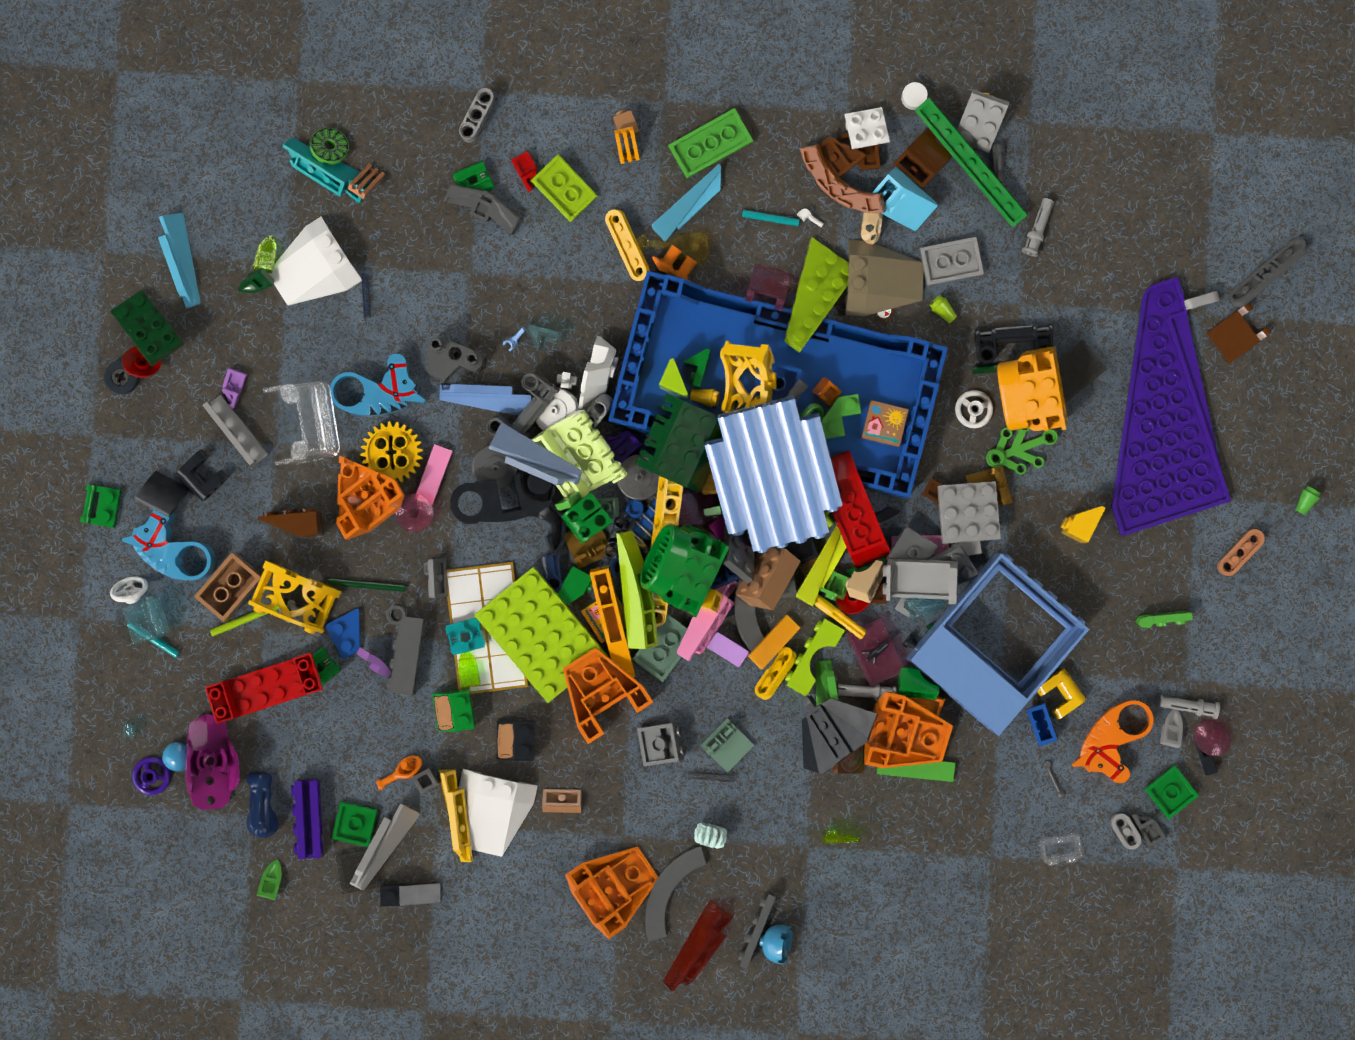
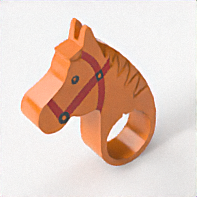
M1125 700L1107 709L1089 730L1083 741L1080 757L1072 763V766H1084L1089 773L1091 771L1102 772L1116 783L1126 782L1130 777V771L1120 763L1121 759L1117 747L1140 739L1150 732L1154 722L1150 708L1138 700ZM1132 704L1141 706L1147 715L1146 726L1136 734L1125 733L1120 729L1119 722H1117L1121 710Z

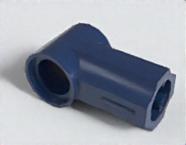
M559 554L542 556L545 580L549 584L551 579H557L559 587L554 591L559 592L563 585Z

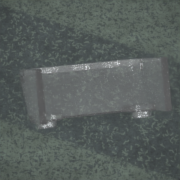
M300 382L263 389L264 393L281 394L282 399L287 403L296 402L302 440L294 442L291 446V458L275 461V465H295L333 457L338 454L340 445L330 386L327 382Z

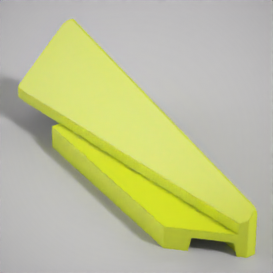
M837 525L796 594V598L812 607L819 590H821V587H825L846 550V545Z

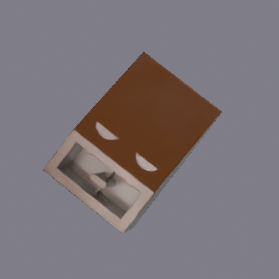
M927 127L893 163L891 168H899L923 190L953 156Z
M313 508L302 509L301 513H297V510H283L282 514L279 515L275 511L263 512V516H258V520L297 536L311 537L324 535L322 512H317Z

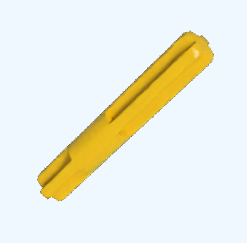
M819 594L817 595L814 603L816 607L829 617H832L859 639L866 635L867 631L838 610L837 607Z

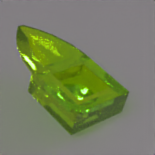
M272 235L266 237L259 245L253 263V270L263 267L268 273L272 274L277 258L276 243Z
M470 651L461 653L458 663L461 687L481 684L478 665L473 654Z
M826 830V834H822L823 843L861 842V839L852 835L838 833V830Z

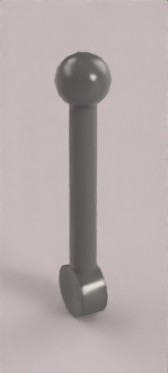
M1045 761L1043 763V767L1047 769L1052 779V782L1058 792L1057 797L1062 799L1064 797V792L1060 790L1059 785L1053 775V772L1050 768L1051 763L1049 761Z

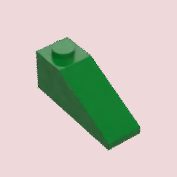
M572 566L558 592V596L567 606L584 595L586 591H591L593 585L590 575Z

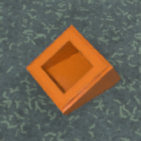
M823 377L812 390V393L830 407L842 391L829 379Z

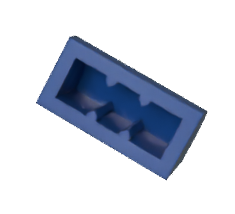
M1045 702L1027 708L1026 710L1038 745L1042 746L1057 741Z

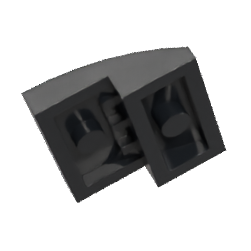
M155 471L139 490L135 500L169 517L177 509L179 502L188 494L189 488Z

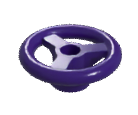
M146 757L140 760L132 773L135 787L146 795H157L163 792L169 785L171 778L170 769L163 764V760L157 757ZM150 763L160 765L165 774H157L151 768ZM144 766L145 770L141 774V780L143 783L140 784L138 779V773L140 768ZM149 773L153 774L152 780L148 778ZM156 780L164 781L156 789H146L148 785L155 783Z

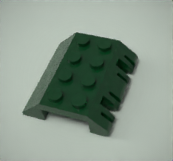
M666 393L664 401L673 406L670 407L662 403L661 408L672 412L671 417L667 419L665 416L657 414L656 419L665 424L654 421L648 433V437L657 442L655 443L649 439H646L644 442L646 445L656 448L653 455L648 451L641 450L639 454L649 458V460L638 456L635 465L681 486L701 492L711 470L705 442L723 438L718 415Z

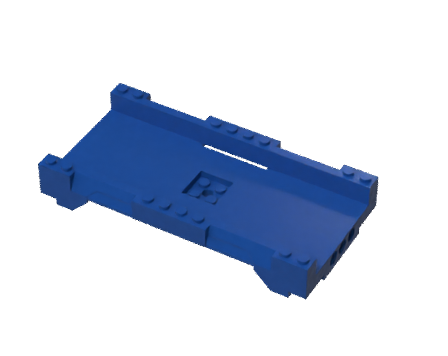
M650 271L646 272L608 420L609 424L644 433L650 431L654 421L665 424L656 419L657 414L669 419L672 412L663 410L661 404L663 403L670 407L673 405L664 401L666 393L669 392L660 389L659 383L669 360L672 358L675 360L688 393L687 399H680L716 415L723 414L721 404L725 396L726 376L720 357L722 347H724L726 341H730L731 344L752 347H761V344L769 345L775 363L772 364V372L776 373V379L782 380L784 384L781 389H773L772 400L785 398L796 382L801 379L808 387L799 399L796 400L797 408L802 413L808 405L813 403L822 406L825 416L831 406L829 407L812 393V390L823 377L829 379L842 391L838 397L858 394L861 414L843 416L845 436L826 439L830 457L850 450L864 488L902 499L910 498L948 347L932 344L929 341L913 337L887 335L824 318L801 352H798L784 342L792 314L791 309L706 289L682 278ZM705 349H710L711 353L700 389H715V391L720 392L718 406H713L712 408L690 400L691 390H699V388L693 387V382L690 381L692 371L697 370V368L683 364V361ZM749 367L739 378L749 394L755 387L761 385V380L751 373ZM759 391L756 392L755 397L758 395L760 398ZM736 400L734 411L745 408L746 403L737 408L739 402ZM871 400L909 409L900 447L861 438ZM814 410L810 415L819 413V411Z

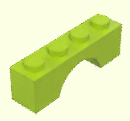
M827 619L817 622L813 629L816 633L813 638L809 637L804 645L806 648L803 655L799 654L796 658L795 664L797 666L794 671L790 670L784 679L787 681L786 686L804 696L809 694L816 681L810 671V660L813 654L823 647H836L845 631Z

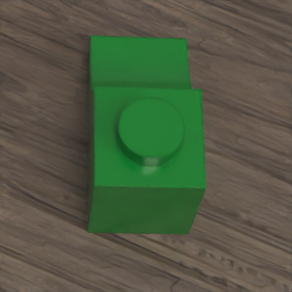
M908 666L901 668L898 674L897 694H902L909 698L936 700L939 694V686L926 681L922 677L920 669Z

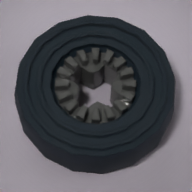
M117 360L110 363L106 368L104 382L112 392L128 394L137 387L139 377L127 373L123 368L122 360ZM125 373L124 377L126 380L118 382L119 378L117 375Z

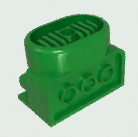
M668 524L656 536L643 564L640 575L641 586L657 594L664 602L673 605L677 609L688 611L693 617H697L728 552L729 546L717 536L692 525L686 524L678 527Z

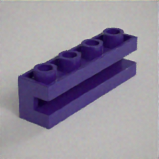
M320 779L296 780L294 785H291V795L295 797V804L292 805V814L296 816V824H293V834L297 836V843H294V853L298 856V859L322 858L324 850Z

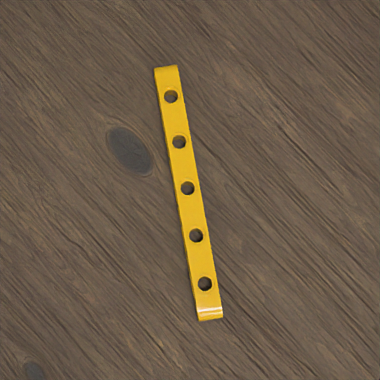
M659 476L651 547L656 536L664 526L668 524L679 525L683 486ZM671 499L670 506L666 507L667 500ZM652 592L655 613H658L656 627H659L666 621L668 603Z

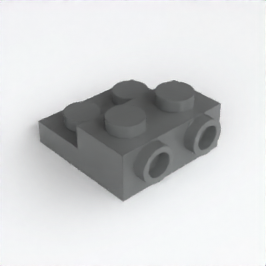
M678 721L637 728L643 766L684 760L686 747L681 743L683 729L681 725H678Z

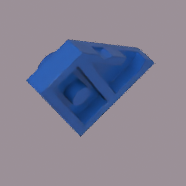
M359 608L325 625L342 659L356 653L361 647Z

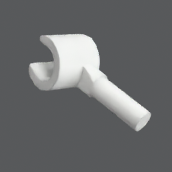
M802 209L797 213V216L803 222L808 218L820 227L824 224L811 215L808 209Z

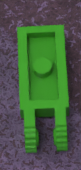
M1186 610L1140 615L1136 618L1135 622L1141 628H1151L1153 624H1156V626H1167L1168 622H1175L1177 625L1187 624V621L1193 620L1192 613Z

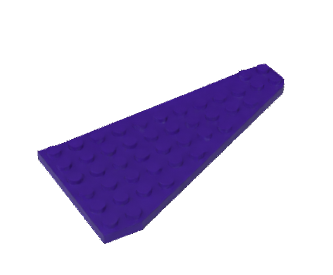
M1178 277L1150 286L1144 292L1141 300L1111 509L1120 536L1231 501L1220 466L1188 322V313Z

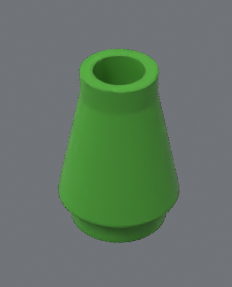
M1307 486L1305 490L1303 489L1295 510L1306 515L1320 499L1321 493Z

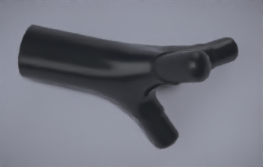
M884 640L874 649L863 650L862 654L869 655L865 661L869 662L873 659L872 663L876 664L878 656L889 645Z

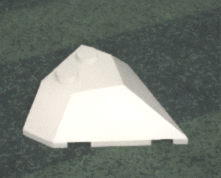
M597 336L594 343L591 362H587L584 370L578 410L586 411L599 395L607 392L610 377L613 378L617 367L616 349L600 336Z

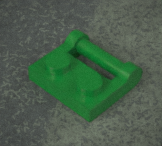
M86 484L85 490H87L80 522L115 528L122 490ZM95 492H100L95 519L90 518Z

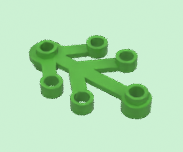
M1004 428L1000 432L1001 437L996 449H992L987 453L986 461L991 467L996 468L1003 465L1014 470L1016 474L1022 475L1026 472V466L1022 463L1016 464L1006 458L1016 456L1032 463L1035 468H1040L1044 465V459L1024 451L1042 444L1052 445L1056 443L1058 435L1054 430L1049 429V431H1044L1041 437L1021 444L1026 432L1030 428L1026 430L1019 429L1011 448L1003 451L1007 440L1012 437V431ZM1004 430L1010 432L1009 437L1003 435ZM1047 434L1052 436L1051 441L1046 440ZM993 455H998L999 460L997 462L992 460ZM1036 459L1041 460L1040 466L1035 464ZM1019 465L1024 468L1022 473L1017 471Z

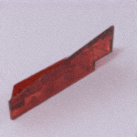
M712 900L704 908L663 980V983L671 991H675L679 984H691L726 938L721 930L732 920L733 916Z

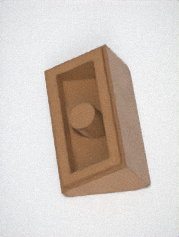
M543 789V812L581 813L582 790Z

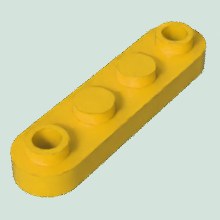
M610 210L606 214L605 221L625 266L633 280H645L646 272L650 271L649 266L628 220L621 210ZM616 216L619 217V221H618V222H616V220H615ZM640 268L643 270L642 274L639 273Z

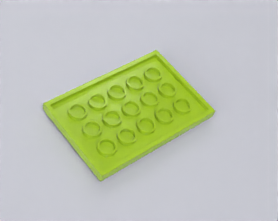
M534 566L474 614L547 703L568 688L563 671L564 667L594 648H597L607 656V653Z

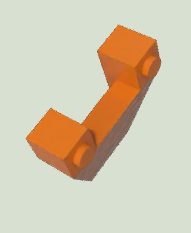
M597 648L592 649L563 668L577 727L587 744L605 733L595 716L627 696L637 713L653 703L651 696L642 683Z

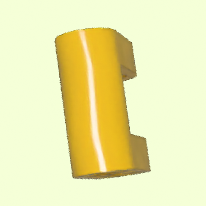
M1065 668L1051 675L1037 691L1039 696H1043L1057 686L1066 701L1051 711L1056 720L1061 719L1087 700Z

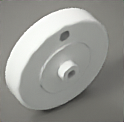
M558 388L560 391L554 394L549 401L550 404L536 420V423L542 430L578 411V401L571 392Z

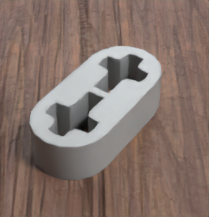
M1218 291L1185 300L1184 303L1186 310H1191L1218 302L1220 298Z

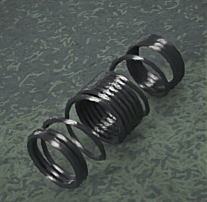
M618 516L614 520V529L610 533L609 543L605 549L606 556L610 558L619 557L618 549L614 547H617L615 546L617 545L616 534L621 533V531L616 529L624 530L629 527L630 522L626 517ZM607 550H608L609 552H611L612 554H616L617 556H613V555L608 554V553H607Z

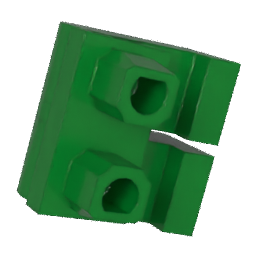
M589 493L561 516L581 545L613 523L603 508L595 513L601 508V505L592 493Z

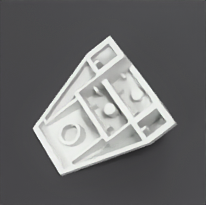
M322 217L304 227L268 272L275 280L274 285L288 306L347 291L362 281Z
M463 769L459 788H464L471 849L502 857L532 808L538 785L521 781H510L484 775L481 772Z

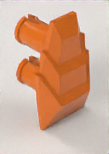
M671 245L663 259L655 256L652 257L660 272L688 280L689 277L687 276L698 263L687 256L680 268L674 270L672 265L682 252L674 245Z

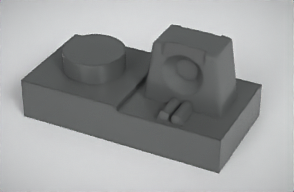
M446 558L428 559V562L423 563L424 575H429V598L447 597Z

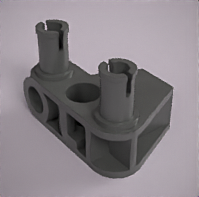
M434 337L428 343V374L446 382L461 367L479 374L484 366L486 356L444 338ZM459 353V357H454V354Z

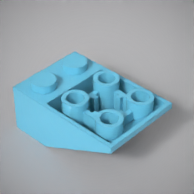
M897 167L872 192H882L886 211L881 214L913 231H916L939 205Z

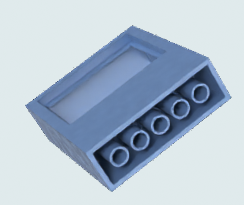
M994 553L979 570V574L974 576L957 596V603L950 604L931 629L927 631L905 657L987 729L1000 736L1090 630L1085 626L1087 624L1085 620L1079 616H1073L1071 608L1064 603H1058L1056 595L1050 591H1044L1042 589L1043 584L1035 578H1029L1027 576L1028 571L1022 566H1015L1012 563L1014 559L1006 553ZM998 571L1065 627L1063 632L1019 683L952 627Z

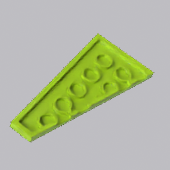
M813 237L809 242L795 303L784 339L785 343L798 352H801L848 286L849 263Z

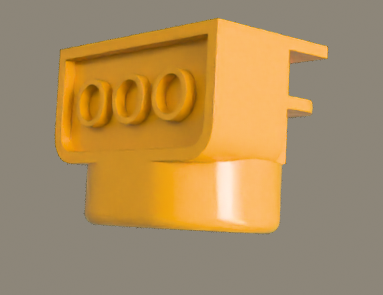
M1056 347L1025 351L1018 360L1000 362L997 366V375L1007 428L1011 431L1030 428L1033 431H1049V429L1062 427V430H1066L1068 417Z

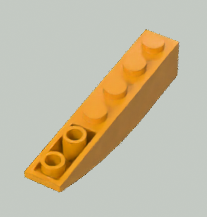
M610 566L590 569V577L611 660L631 676L636 677Z

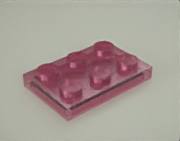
M881 618L862 627L867 631L862 639H859L851 632L846 634L870 687L899 674L901 668H904ZM885 640L889 647L878 656L876 664L872 663L873 659L866 662L865 659L869 655L862 654V651L874 649Z

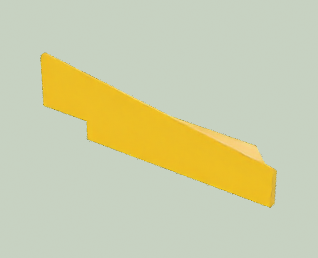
M438 770L449 814L453 850L459 855L461 862H473L464 788L458 789L456 770Z

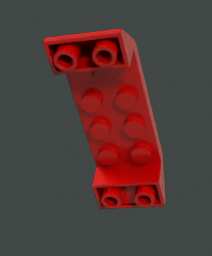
M850 450L830 457L843 505L839 507V510L832 512L855 567L887 556L890 552L889 545L883 535Z
M311 652L207 686L205 690L215 722L218 724L323 690Z

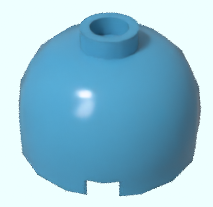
M771 926L767 929L765 935H761L760 946L763 947L765 957L771 962L782 965L786 964L789 957H785L787 951H791L793 931L790 930L791 926Z

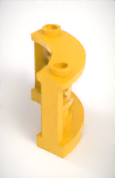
M726 341L720 351L726 376L725 396L721 404V411L723 413L734 411L736 400L739 402L737 408L744 405V403H746V408L773 401L772 392L773 389H776V373L772 372V364L775 361L769 345L761 344V347L735 345L731 344L730 341ZM748 367L751 373L761 380V385L755 387L750 394L739 379ZM757 391L760 392V398L758 395L755 397Z
M265 561L263 565L264 572L252 600H249L248 604L254 606L253 610L258 613L264 614L267 612L304 627V631L314 635L316 632L323 633L324 629L322 628L334 600L340 597L342 591L311 578L302 577L298 573L278 564ZM273 573V586H267ZM284 581H290L291 586L289 588H280V585L284 586ZM301 584L303 585L302 595L309 604L289 611L282 599L281 593H289ZM265 589L274 592V595L268 594L265 596V598L271 599L270 604L260 602ZM310 590L315 592L311 596L314 599L313 601L307 597V593ZM278 604L282 613L277 610H274L273 608H275ZM316 608L320 610L314 623L309 622L308 617L310 615L316 617L315 612L312 610ZM302 615L303 621L294 617Z

